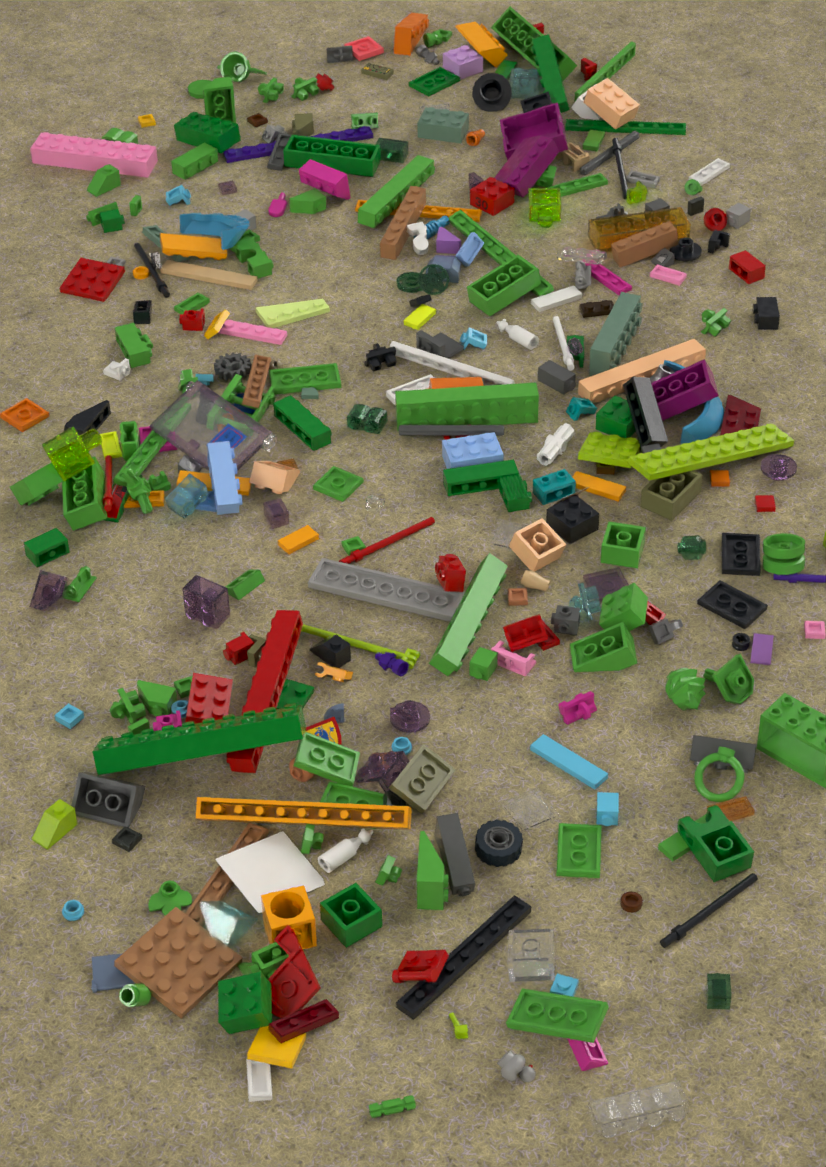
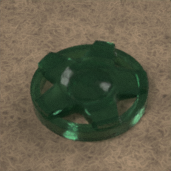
M438 264L427 265L419 273V286L429 295L441 294L449 284L448 272ZM436 268L441 269L442 272H437ZM426 269H428V273H427V274H423V272H424ZM446 278V284L444 286L442 281Z
M406 272L397 277L396 285L399 290L404 292L417 293L427 286V278L418 272Z

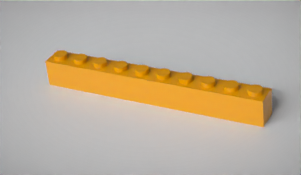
M197 797L196 819L204 821L291 825L312 824L315 826L411 830L412 808L409 806Z

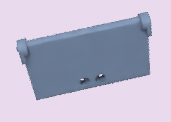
M123 953L92 957L93 980L91 990L93 993L103 990L120 989L127 984H135L134 981L114 966V961Z

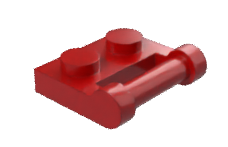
M446 950L407 951L398 969L392 972V980L394 983L416 980L436 982L449 955Z

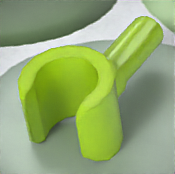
M451 1012L449 1017L454 1026L456 1039H467L468 1025H460L455 1014Z

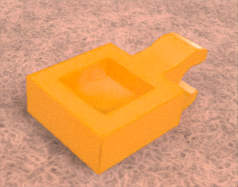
M318 662L317 664L324 668L323 673H315L317 677L323 678L332 675V679L339 682H344V679H352V671L332 667L324 662Z

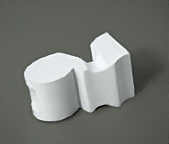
M423 221L407 225L408 234L412 237L417 235L413 239V249L419 255L426 254L429 245L426 234L427 227L423 224Z

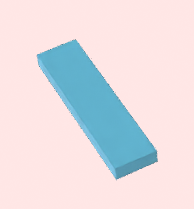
M544 734L530 745L531 751L594 790L608 779L607 772Z

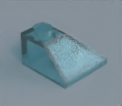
M201 901L200 903L209 935L222 941L227 946L229 944H237L258 920L224 901Z

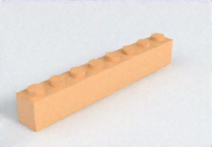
M695 339L683 342L582 379L578 384V394L582 398L589 399L592 403L600 402L623 393V384L632 377L650 378L656 372L658 366L664 364V360L688 367L704 360L706 349Z

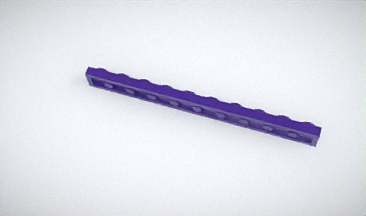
M362 126L356 129L333 131L308 137L354 142L372 139L373 132L369 126ZM276 141L267 144L261 143L255 146H244L237 149L232 148L224 151L223 155L227 163L271 156Z

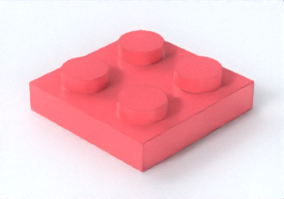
M369 36L344 44V46L352 45L353 56L359 61L384 53V48Z

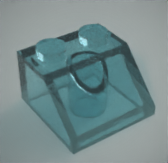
M515 68L511 70L510 86L512 88V99H527L539 95L541 77H539L537 69Z

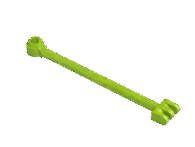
M303 624L301 632L325 639L336 635V633ZM337 634L347 641L350 646L373 653H394L396 655L395 659L406 661L410 669H413L420 657V652L407 648L406 652L402 653Z

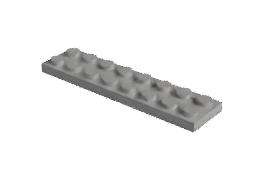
M325 558L321 559L308 581V588L448 622L451 621L465 592H446L442 586Z

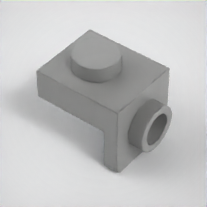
M267 124L262 138L267 143H272L274 138L278 137L279 132L288 133L280 125L273 126Z

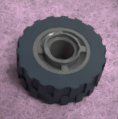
M506 820L488 821L477 830L475 839L476 855L483 863L485 862L489 866L504 867L508 864H513L522 853L523 835L519 828L511 822L509 823Z

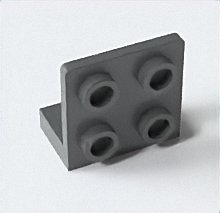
M422 330L416 333L417 349L448 359L464 350L463 345L443 333H438L433 337Z

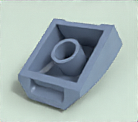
M435 255L427 264L426 281L459 283L462 263L456 256Z

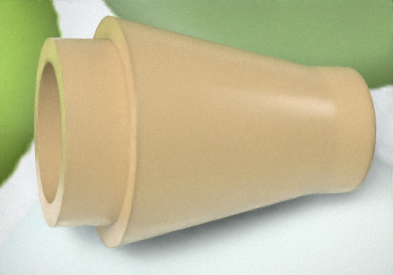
M525 570L521 580L524 588L543 590L547 592L551 582L533 570Z

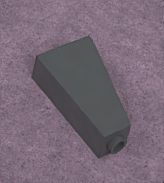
M458 813L437 816L435 839L445 872L449 875L448 882L452 895L467 896L474 892L475 880Z

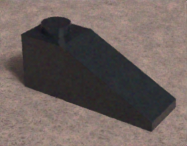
M105 400L74 415L64 426L66 439L86 444L111 414L109 401Z

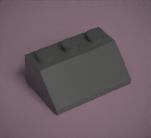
M693 735L690 760L694 761V765H698L706 756L718 753L719 747H726L735 751L734 757L741 763L744 773H748V769L753 770L757 744ZM720 761L712 763L715 764V768L724 770L731 766Z
M79 772L71 806L75 808L76 816L129 828L142 805L145 786L89 772Z

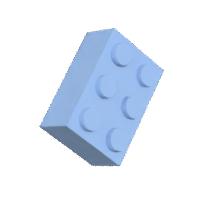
M495 432L442 440V457L447 469L504 460V454Z

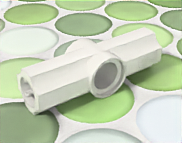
M565 423L561 425L553 435L549 434L547 436L544 447L537 454V460L540 464L547 466L553 462L558 454H563L562 451L566 450L567 443L574 436L575 430L570 424Z

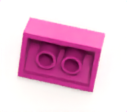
M311 159L299 169L302 183L347 200L351 198L346 173Z

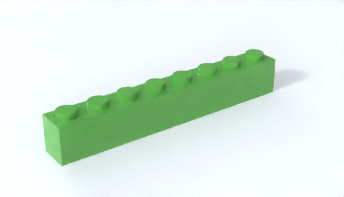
M417 155L358 209V223L375 228L394 209H397L410 186L420 187L434 174V160Z
M490 553L479 564L429 662L430 665L446 676H449L453 671L457 672L462 666L463 662H461V659H464L468 654L469 649L467 647L475 640L476 636H474V633L476 634L481 628L482 623L480 621L488 614L486 609L494 602L493 596L501 588L499 583L501 584L507 576L505 571L508 565Z

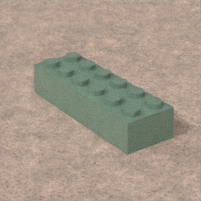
M621 292L590 348L589 376L620 365L622 355L626 354L627 345L630 346L632 336L636 335L637 326L640 327L642 317H640V313L643 307V303H640L641 296Z

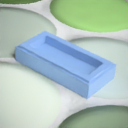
M472 232L455 256L464 266L468 267L484 245V242L475 232Z

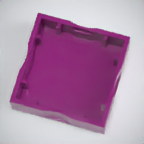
M558 102L500 120L507 161L525 138L540 135L553 139L560 152L569 150Z

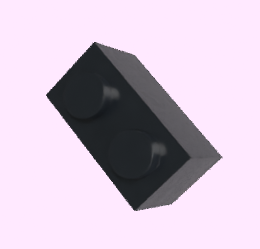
M756 297V304H753L752 307L754 324H757L758 330H778L780 315L777 297Z

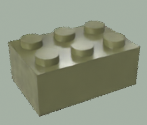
M688 471L651 480L642 489L641 507L672 521L701 492L703 475L695 471Z

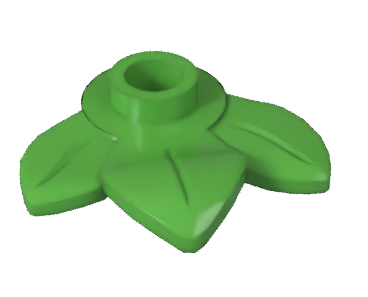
M166 881L161 885L159 892L151 896L148 908L150 912L162 910V913L166 916L175 907L181 910L182 906L191 905L192 896L189 892L181 890L176 882Z

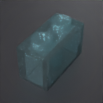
M189 473L165 500L169 509L185 519L194 512L201 502L206 500L209 493L206 485Z

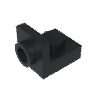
M714 230L709 239L708 253L714 254L720 246L728 247L730 233Z

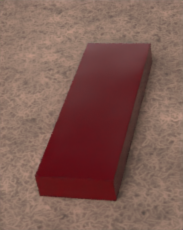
M325 999L269 1023L268 1030L280 1043H284L338 1019L339 1012Z

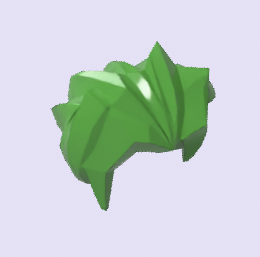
M680 668L671 671L666 677L665 689L667 695L682 711L698 709L701 698L706 694L703 690L705 688L703 684L706 679L696 677V669Z

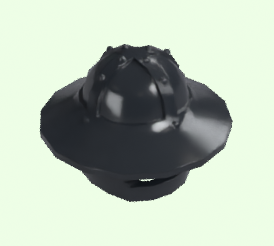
M487 73L480 76L472 88V97L475 104L481 110L487 112H497L504 109L509 104L512 96V88L509 81L497 73Z

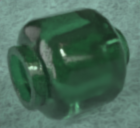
M700 535L683 536L681 542L677 545L678 553L685 560L701 559L706 554V541Z

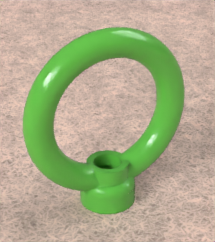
M719 747L718 753L706 756L698 764L695 770L694 781L697 790L704 798L713 802H725L734 798L742 789L744 770L741 763L734 757V750ZM715 761L730 764L736 773L734 786L722 794L710 792L703 783L704 770Z

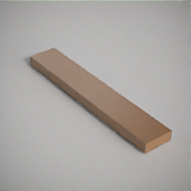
M257 354L254 356L242 405L255 408L260 407L270 367V357Z

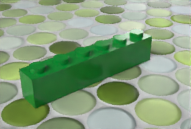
M547 34L532 39L534 45L531 46L532 51L537 56L534 59L536 65H539L537 71L539 77H542L540 80L541 86L545 88L543 93L549 91L552 104L558 102L561 113L569 111L570 107L550 35Z

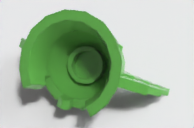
M237 51L226 54L221 64L217 66L223 77H231V80L234 82L244 81L250 73L267 74L257 68H251L249 60Z

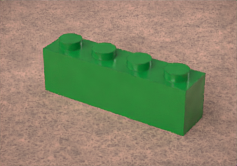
M290 395L273 403L274 416L313 451L331 443L332 432L330 428L325 426L319 418L315 417L309 409H306L294 397Z
M514 459L444 469L443 484L447 496L499 489L500 477L517 475L519 471Z

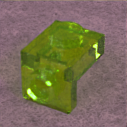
M637 181L636 187L627 189L626 202L631 205L646 201V186Z

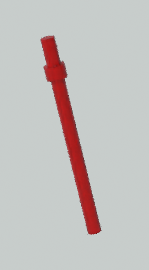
M110 455L105 457V490L102 498L105 511H111L114 502L112 495V456Z
M433 517L425 519L362 550L357 549L351 552L349 556L340 559L339 562L346 564L354 561L358 562L364 556L434 524L435 520Z

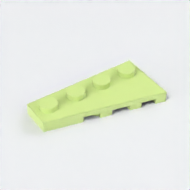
M324 299L255 307L256 313L266 327L276 328L330 312V307Z

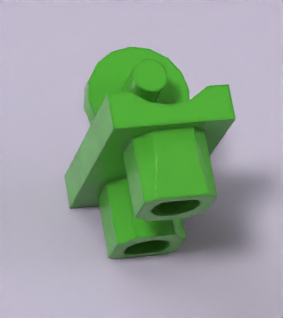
M273 77L268 84L261 83L258 86L259 94L265 97L263 102L268 103L269 100L276 101L278 93L282 94L284 92V84L277 83V78Z
M300 77L295 79L292 98L298 97L303 101L308 98V92L312 96L318 94L317 79L315 77L307 81Z
M377 112L351 114V129L362 126L378 128Z
M723 308L716 314L715 311L709 309L703 311L702 322H706V327L701 333L706 334L709 332L713 336H717L722 328L728 327L731 319L726 316L728 310Z
M192 369L182 370L178 389L182 391L186 399H193L197 395L198 378H193Z
M123 688L117 689L121 699L119 702H113L110 708L112 717L123 719L126 715L129 723L133 724L137 722L138 718L146 716L143 703L139 702L136 690L126 693Z

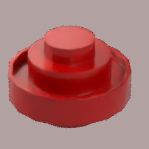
M320 73L315 76L318 83L317 87L320 90L328 91L329 89L332 91L335 88L332 84L333 80L325 73L323 76Z
M712 208L705 213L704 224L710 231H721L727 224V216L720 208Z

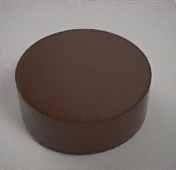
M630 891L621 896L620 905L626 912L634 913L642 908L643 899L640 894Z

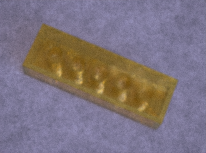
M681 207L590 219L588 237L596 253L612 251L611 244L668 221L677 229L678 241L681 238H690L691 224Z

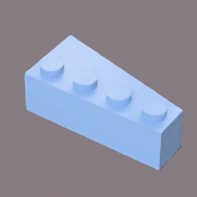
M229 441L207 443V465L209 467L212 491H215L214 501L217 515L239 513V505H243L242 495L238 494L237 491L240 490L239 479H235L237 465L232 460L235 459L234 448H230Z

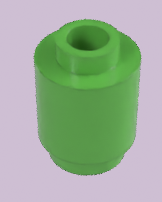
M142 983L127 984L121 989L119 998L127 1007L145 1006L150 1002L151 991Z

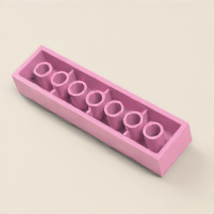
M47 132L40 133L30 148L33 164L97 171L110 164L117 168L122 175L147 178L158 162L156 146L65 136L63 134H49Z

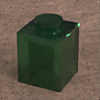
M707 973V1009L730 1010L732 997L730 974Z

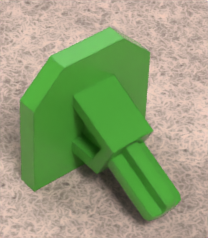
M741 654L735 655L718 671L708 668L703 674L705 679L716 682L727 702L741 704L753 694L754 678Z

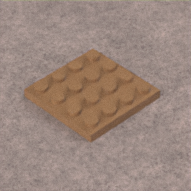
M175 907L114 961V966L135 983L146 985L151 991V996L182 1019L218 985V981L224 980L242 962L243 957Z

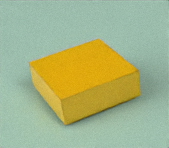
M152 114L138 116L141 128L156 125Z

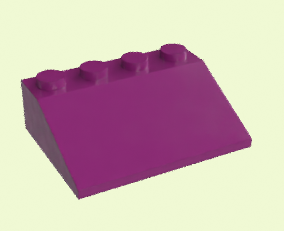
M542 135L525 138L494 178L514 187V195L524 198L560 151L551 138Z

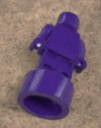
M378 652L375 654V659L380 661L379 665L385 671L390 668L398 676H404L407 673L409 664L402 659H395L396 655L394 653L386 652L382 654Z

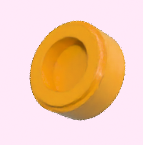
M144 266L136 267L133 269V277L139 280L149 277V269Z

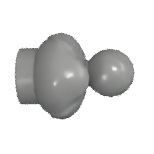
M509 1050L497 1062L501 1067V1075L506 1080L515 1081L518 1073L524 1082H531L535 1078L536 1074L532 1068L533 1065L525 1066L526 1059L521 1054H514Z

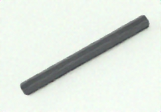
M633 131L618 141L621 149L623 150L639 139V132ZM612 146L580 168V174L587 175L613 157Z
M399 425L398 432L400 436H473L495 432L496 436H503L505 429L503 425Z

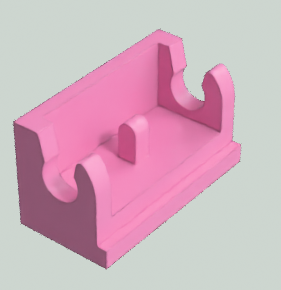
M501 640L491 648V651L498 653L499 666L520 675L526 676L536 664V660L533 659L535 654L531 653L527 658L522 657L517 653L505 650V647H501L504 644Z

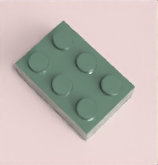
M426 107L417 122L418 138L461 144L469 129V113Z

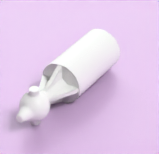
M506 319L496 322L500 332L506 330L510 339L529 350L537 347L539 338L518 325H508Z
M361 829L358 837L345 838L318 857L320 867L327 873L335 870L356 855L361 843L368 844L373 830L366 831Z

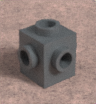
M557 605L556 613L552 612L551 624H554V633L577 635L581 608Z

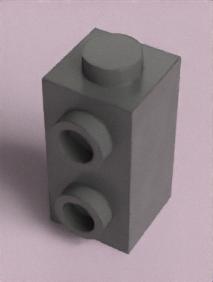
M551 360L538 367V381L563 395L575 388L576 374Z

